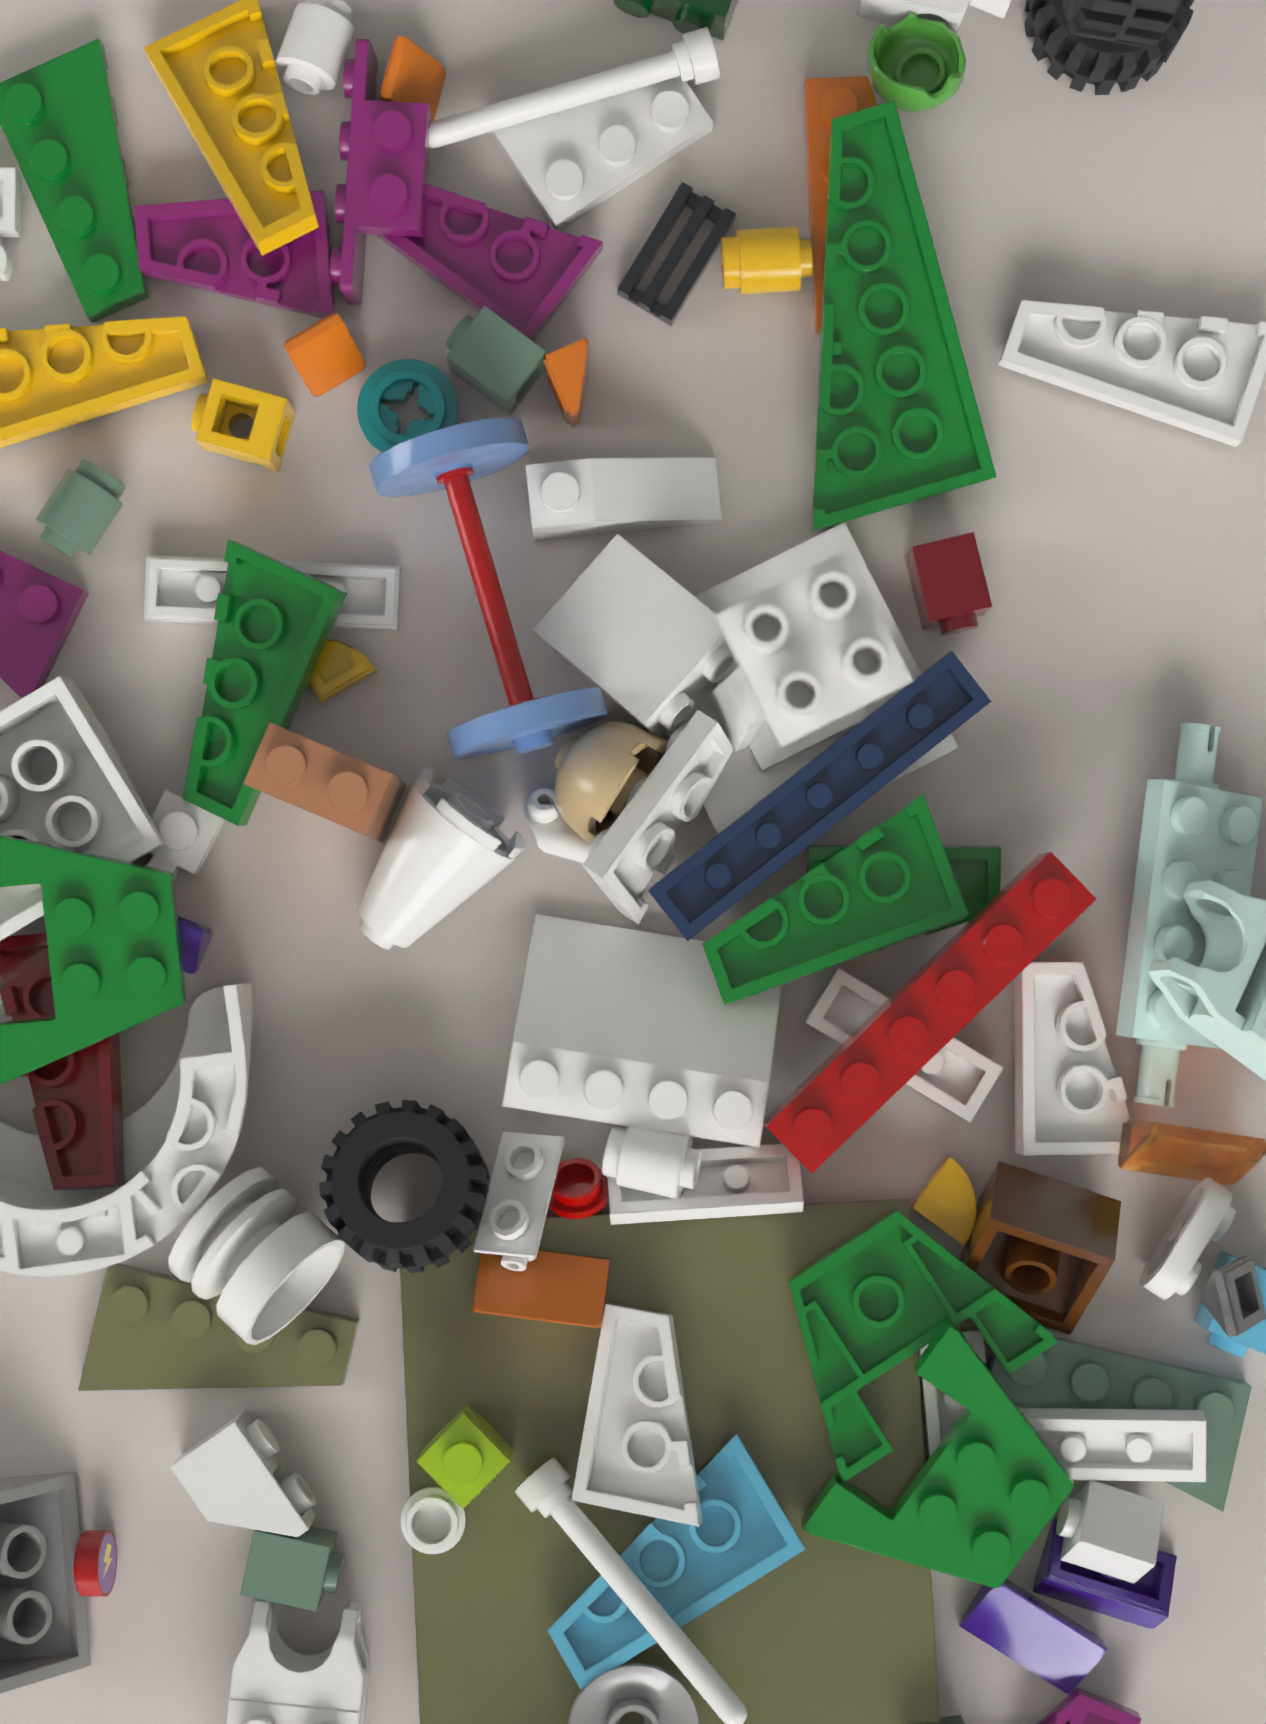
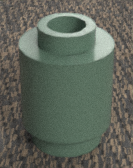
M82 459L75 471L68 468L35 520L45 527L40 538L70 558L74 557L78 549L90 555L122 507L123 503L119 501V498L126 487L101 468Z

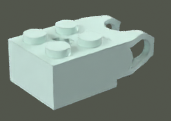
M1211 880L1189 882L1183 896L1192 916L1201 925L1205 935L1206 950L1203 961L1197 967L1176 957L1167 961L1153 959L1148 973L1179 1018L1266 1081V900L1241 895Z

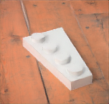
M1021 300L998 366L1237 447L1243 440L1266 373V322L1259 321L1257 324L1228 322V318L1201 316L1199 319L1164 316V312L1138 310L1137 313L1105 311L1103 307Z

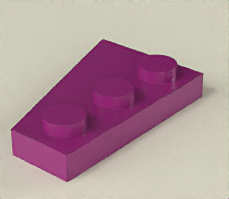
M324 190L309 191L319 228L263 256L228 198L134 206L139 270L144 276L323 319L332 313L336 314L334 285H332L330 272L331 248L327 198Z

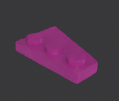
M426 184L423 237L377 235L379 239L478 312L485 305L533 342L603 250V241L582 234L581 237H577L550 228L548 223L527 216L525 219L500 212L486 207L484 202Z
M0 550V678L23 698L45 684L85 603L88 593Z

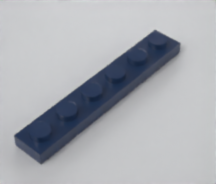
M953 651L948 652L916 677L912 683L902 688L648 889V892L685 939L689 941L992 701Z

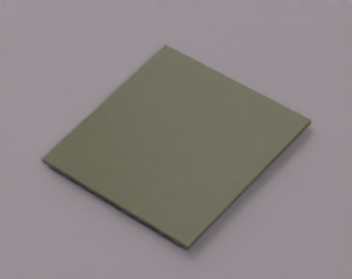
M908 1198L804 1204L803 1212L616 1225H611L610 1214H597L583 1219H567L561 1216L546 1217L538 1250L610 1259L604 1309L605 1304L612 1303L673 1315L696 1475L738 1434L806 1547L801 1553L681 1627V1630L745 1705L747 1718L743 1724H913L940 1722L931 1569L810 1535L802 1529L801 1523L802 1517L834 1474L839 1477L841 1476L838 1472L788 1279L894 1209L910 1220ZM474 1229L468 1238L472 1244L463 1253L459 1249L448 1256L449 1263L439 1268L434 1264L424 1266V1272L409 1273L406 1269H400L410 1496L426 1487H441L416 1461L423 1448L468 1403L514 1449L511 1461L464 1508L466 1513L465 1529L462 1537L454 1547L440 1554H425L412 1547L420 1724H568L571 1707L581 1690L547 1630L597 1580L600 1573L551 1515L544 1518L538 1509L531 1513L516 1495L515 1491L528 1477L553 1457L571 1476L567 1483L572 1489L574 1488L601 1328L473 1312L472 1305L481 1254L473 1250L478 1233ZM918 1351L857 1391L894 1450L848 1479L847 1482L888 1510L895 1506L925 1465L920 1376L916 1374L914 1364L918 1360ZM574 1501L619 1556L656 1519L655 1517ZM658 1643L623 1663H644L666 1670L675 1676L690 1693L698 1713L699 1724H725ZM635 1711L628 1712L621 1717L619 1723L641 1724L643 1716Z

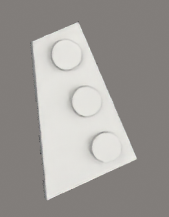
M676 77L490 133L553 228L561 230L713 130V121L686 81L681 82L680 78Z
M699 710L696 711L686 726L678 728L672 734L666 745L664 756L648 777L642 778L635 784L628 796L627 806L610 828L603 830L597 835L589 849L588 858L582 865L616 909L638 925L649 907V904L642 901L640 897L654 871L666 875L677 855L671 851L675 841V832L681 821L688 822L698 816L734 749L718 721Z
M1031 962L1014 979L1015 1154L1023 1156L1146 1154L1140 1133L1134 1131L1125 1100L1128 1099L1122 1078L1121 1076H1116L1105 1042V1038L1108 1035L1084 962Z
M612 1303L605 1304L571 1500L699 1527L703 1524L673 1315Z

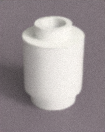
M305 0L303 3L296 5L275 61L277 68L284 74L283 80L288 86L308 95H317L320 90H331L335 87L355 33V28L352 25L354 11L342 0Z
M614 1125L608 1137L602 1173L604 1176L616 1178L618 1186L678 1199L683 1187L694 1189L699 1175L702 1151L692 1149V1136Z

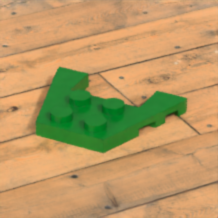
M0 835V887L30 884L41 885L55 1017L0 1022V1084L18 1078L149 1020L187 1001L173 872L99 855H88L28 839L21 840Z
M896 1209L788 1279L838 1472L844 1482L894 1450L857 1391L928 1345L947 1319L958 1325L964 1320L971 1318L1008 1375L1058 1343L1048 1329Z
M947 1319L916 1361L914 1368L917 1375L966 1407L962 1415L891 1510L886 1509L834 1474L802 1517V1529L810 1535L999 1589L1075 1485L1070 1474L1023 1412H1020L986 1363L982 1362L967 1342L958 1326Z

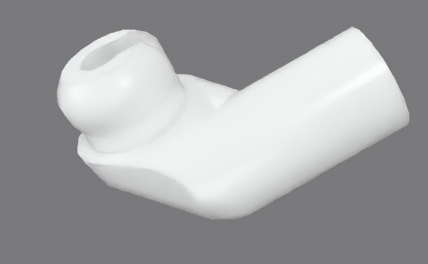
M541 787L532 791L527 797L524 814L538 847L547 854L583 864L588 858L591 844L582 839L563 820L556 806L555 790Z

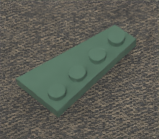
M1055 1337L1058 1343L1009 1375L994 1352H991L989 1369L998 1379L1001 1387L1013 1403L1022 1408L1204 1410L1206 1418V1482L1166 1483L1222 1512L1224 1511L1251 1385L1244 1381Z

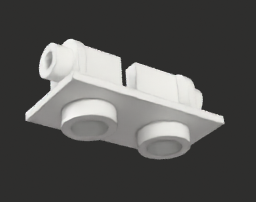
M503 1132L473 1248L474 1252L502 1255L501 1265L513 1271L526 1270L527 1262L533 1261L537 1257L564 1145V1137Z

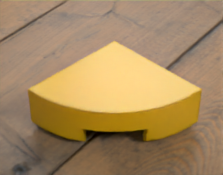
M327 640L309 682L320 701L324 704L377 673V670L360 651L347 644Z
M947 1155L910 1206L964 1246L975 1224L976 1198L973 1186L966 1172L951 1156Z

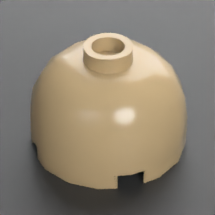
M618 721L602 723L584 732L580 737L572 736L563 744L555 759V768L558 769L555 779V800L563 820L582 839L592 844L600 832L612 826L627 806L628 796L635 784L642 778L648 777L665 754L668 741L656 733L649 732L638 724Z

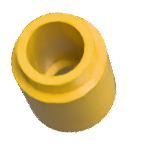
M797 226L736 230L735 237H721L723 288H739L740 295L800 291L801 278L812 277L813 274L811 239H799Z

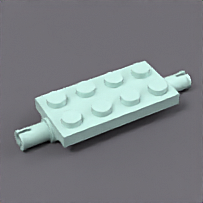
M1180 723L1179 725L1180 738L1175 778L1168 780L1147 779L1116 1029L1117 1036L1136 1038L1135 1044L1142 1045L1136 1095H1134L1133 1102L1166 1107H1175L1176 1103L1174 1097L1180 1050L1187 1051V1045L1221 1048L1176 1015L1160 988L1153 982L1148 970L1153 959L1167 961L1176 957L1197 967L1203 961L1206 950L1205 935L1201 925L1192 916L1183 896L1189 882L1211 880L1241 895L1251 897L1263 800L1260 797L1219 790V785L1213 783L1221 727L1211 726L1210 728V725L1201 723Z

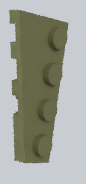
M117 1263L108 1266L106 1269L78 1391L342 1386L346 1379L359 1319L306 1307L293 1321L270 1339L257 1345L247 1344L217 1315L216 1305L221 1294L208 1300L202 1299L192 1292L191 1282L182 1281L175 1276Z

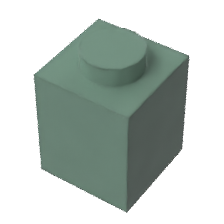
M485 305L475 319L468 315L465 316L456 325L446 342V347L450 349L446 355L450 371L510 416L545 371L543 360L545 359L546 351Z
M310 1526L308 1531L299 1537L254 1530L240 1595L317 1612L325 1592L336 1594L345 1555L334 1552L338 1532Z

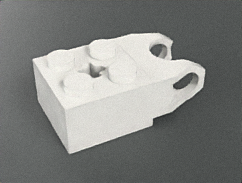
M255 1599L249 1635L232 1666L226 1724H364L370 1660L360 1628L362 1603L347 1601L346 1609L343 1610L341 1628L335 1642L330 1648L318 1654L306 1655L292 1650L284 1643L278 1629L274 1602Z

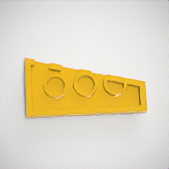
M240 0L145 46L144 50L148 62L261 255L263 256L319 228L258 0Z
M188 317L105 321L103 325L72 327L71 324L44 325V329L9 331L7 328H0V448L210 382L192 324Z

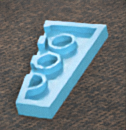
M738 1434L696 1475L703 1524L698 1527L656 1518L620 1555L680 1628L806 1549ZM601 1575L547 1630L580 1690L585 1688L600 1674L617 1668L657 1643Z

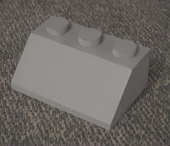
M72 1472L0 1478V1694L91 1666L86 1600L77 1591L73 1575L74 1553L80 1537L76 1479L75 1473Z

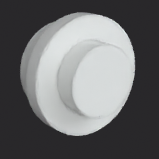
M426 1487L411 1495L405 1503L400 1517L401 1530L406 1541L417 1551L425 1554H440L454 1547L462 1537L466 1525L465 1509H462L442 1487Z

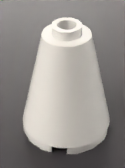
M430 768L422 770L414 780L357 908V913L363 920L360 925L361 931L375 944L388 950L393 945L402 948L409 947L516 860L526 847L523 837L518 831L509 840L498 829L505 818L495 808L449 776L446 777L441 785L432 782L435 770Z

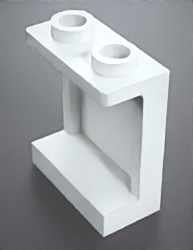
M619 534L610 541L533 628L535 634L548 650L565 664L567 662L570 663L640 722L645 729L659 736H662L666 730L674 731L680 727L694 708L695 702L693 699L709 681L716 683L721 680L736 661L715 618L716 613Z

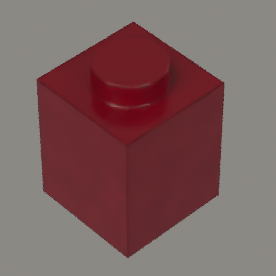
M974 532L911 547L905 555V561L922 630L939 626L941 635L945 636L978 627L977 617L984 615L992 607Z

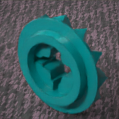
M415 359L396 360L381 366L366 380L358 398V420L362 432L371 446L383 453L397 444L422 434L456 425L458 419V399L449 379L433 365ZM415 387H418L419 409L427 413L428 417L433 418V420L426 418L423 421L412 419L409 427H405L403 434L400 435V418L396 412L390 409V406L384 405V402L392 405L394 403L405 404L409 395L413 396Z

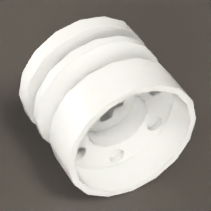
M261 1167L243 1172L214 1194L188 1222L174 1243L168 1258L169 1270L180 1280L191 1282L192 1292L199 1298L208 1300L221 1294L216 1305L217 1315L247 1344L257 1345L270 1339L293 1321L311 1303L337 1269L345 1251V1242L315 1214L307 1211L293 1217L297 1208V1197L284 1188L278 1189V1180Z

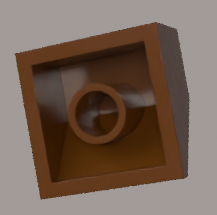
M998 1161L978 1199L975 1224L968 1241L963 1246L959 1260L1041 1325L1071 1335L1115 1261L1121 1201Z

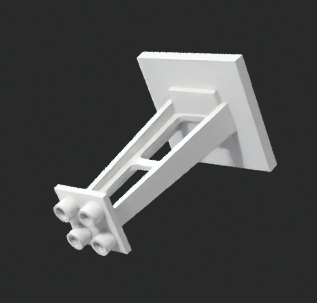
M845 522L695 596L716 613L715 618L736 658L730 671L716 683L709 681L693 699L695 702L694 708L686 721L680 726H686L696 711L699 710L718 721L734 748L703 805L716 834H719L921 674ZM676 730L665 731L669 739ZM952 734L938 743L892 781L958 749Z

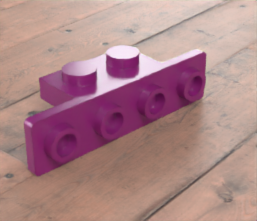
M356 39L355 59H346L343 70L344 96L347 99H352L350 122L342 121L339 130L340 159L348 161L346 184H337L335 192L336 222L344 224L342 247L334 246L332 249L330 272L332 285L340 286V291L349 305L362 304L366 234L423 237L431 110L428 103L375 101L378 60L370 39Z

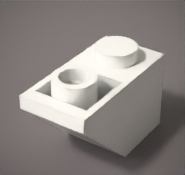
M245 1410L181 1454L170 1467L207 1521L299 1537L309 1530L317 1516L312 1509L316 1505V1499L306 1481L297 1472L291 1475L287 1473L275 1455L280 1451V1448L273 1433L262 1420L257 1419L252 1422Z

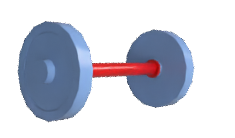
M510 417L476 420L428 432L393 446L377 455L369 464L375 489L380 496H412L446 489L509 706L465 722L447 732L453 756L456 760L471 759L515 749L516 754L535 751L554 744L552 737L579 729L608 716L600 687L583 688L542 698H533L470 484L471 481L498 472L514 464L530 452L522 420Z

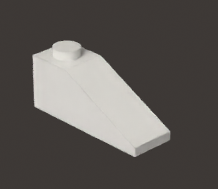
M716 457L586 458L525 465L531 524L535 542L722 521Z

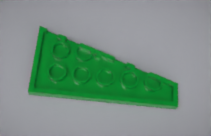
M895 100L833 118L830 123L811 531L997 477Z

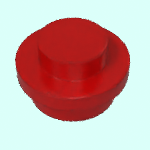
M572 1158L559 1163L549 1203L550 1209L557 1215L567 1219H583L599 1212L609 1199L607 1177L603 1175L595 1163L587 1159Z

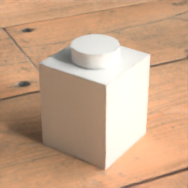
M1090 1480L1073 1498L1067 1497L1061 1506L1056 1526L1057 1535L1064 1537L1060 1560L1134 1584L1156 1565L1165 1503Z

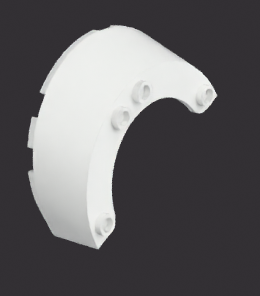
M252 983L214 988L203 992L194 1000L189 1010L185 1039L172 1072L162 1087L144 1106L123 1120L125 1185L65 1191L53 1190L39 1135L13 1127L0 1120V1271L18 1275L51 1277L99 1270L125 1261L149 1249L171 1234L195 1212L222 1176L234 1152L243 1124L248 1095L254 1013Z

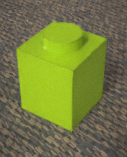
M468 1403L423 1448L416 1462L464 1509L511 1461L514 1449Z

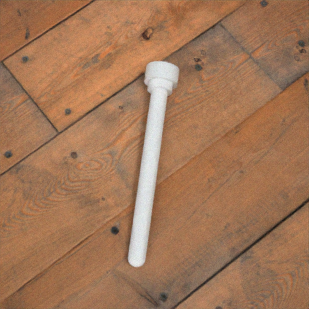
M705 27L682 34L683 41L672 44V51L430 122L429 147L438 148L679 77L681 82L693 79L695 85L719 79V64L710 32Z
M555 1457L551 1458L516 1489V1495L531 1513L538 1509L544 1518L551 1515L721 1720L725 1724H743L747 1718V1709L743 1702L578 1505L571 1500L573 1489L567 1483L571 1476Z

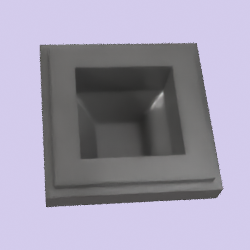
M1251 1255L1241 1256L1213 1271L1200 1300L1228 1337L1238 1336L1266 1319L1264 1303Z

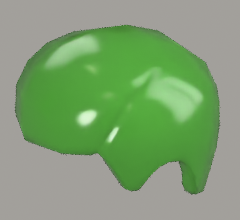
M909 13L903 20L891 27L886 28L881 23L875 28L867 50L868 68L875 91L886 103L895 100L896 108L906 112H920L944 103L957 92L963 81L966 57L960 37L942 21L919 18L914 13Z

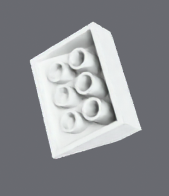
M59 676L0 711V835L21 840L28 839L50 844L57 848L132 863L164 842L111 740L75 680ZM40 884L0 887V941L44 915Z
M535 914L502 1106L760 1147L770 1085L782 985L725 1006L702 945L706 941L695 939L687 941L683 937Z

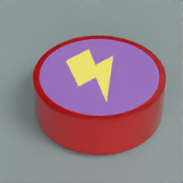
M86 1530L79 1537L74 1553L73 1575L75 1587L82 1597H107L112 1591L117 1570L115 1536L111 1530Z

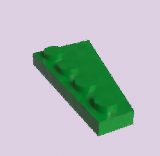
M99 38L0 82V126L85 314L92 323L149 298L146 276L139 270L135 218L132 214L128 192L125 160L122 157L117 131L118 121L108 81L105 48Z
M228 539L224 562H228L223 594L218 593L214 620L218 621L212 658H207L203 683L207 684L202 717L196 719L183 799L237 826H246L261 791L243 783L269 722L287 730L289 729L347 593L242 543Z
M921 795L891 818L872 828L856 839L854 843L826 862H822L803 875L801 879L773 898H769L702 945L724 1005L727 1006L965 919L969 916L925 797Z

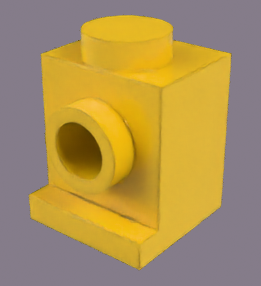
M213 378L209 394H200L196 401L191 428L192 431L198 432L196 441L204 450L265 466L266 469L279 472L296 412L287 398ZM243 418L252 420L253 427L249 436L238 438L233 435V426L238 420Z

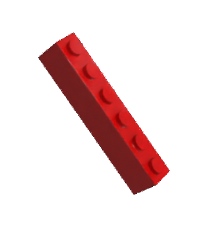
M1052 852L1037 855L764 1119L765 1126L811 1174L815 1172L1096 900V897Z

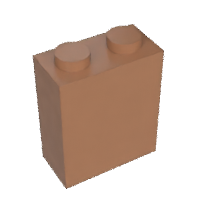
M270 722L243 783L379 842H383L407 786L403 781L387 771Z

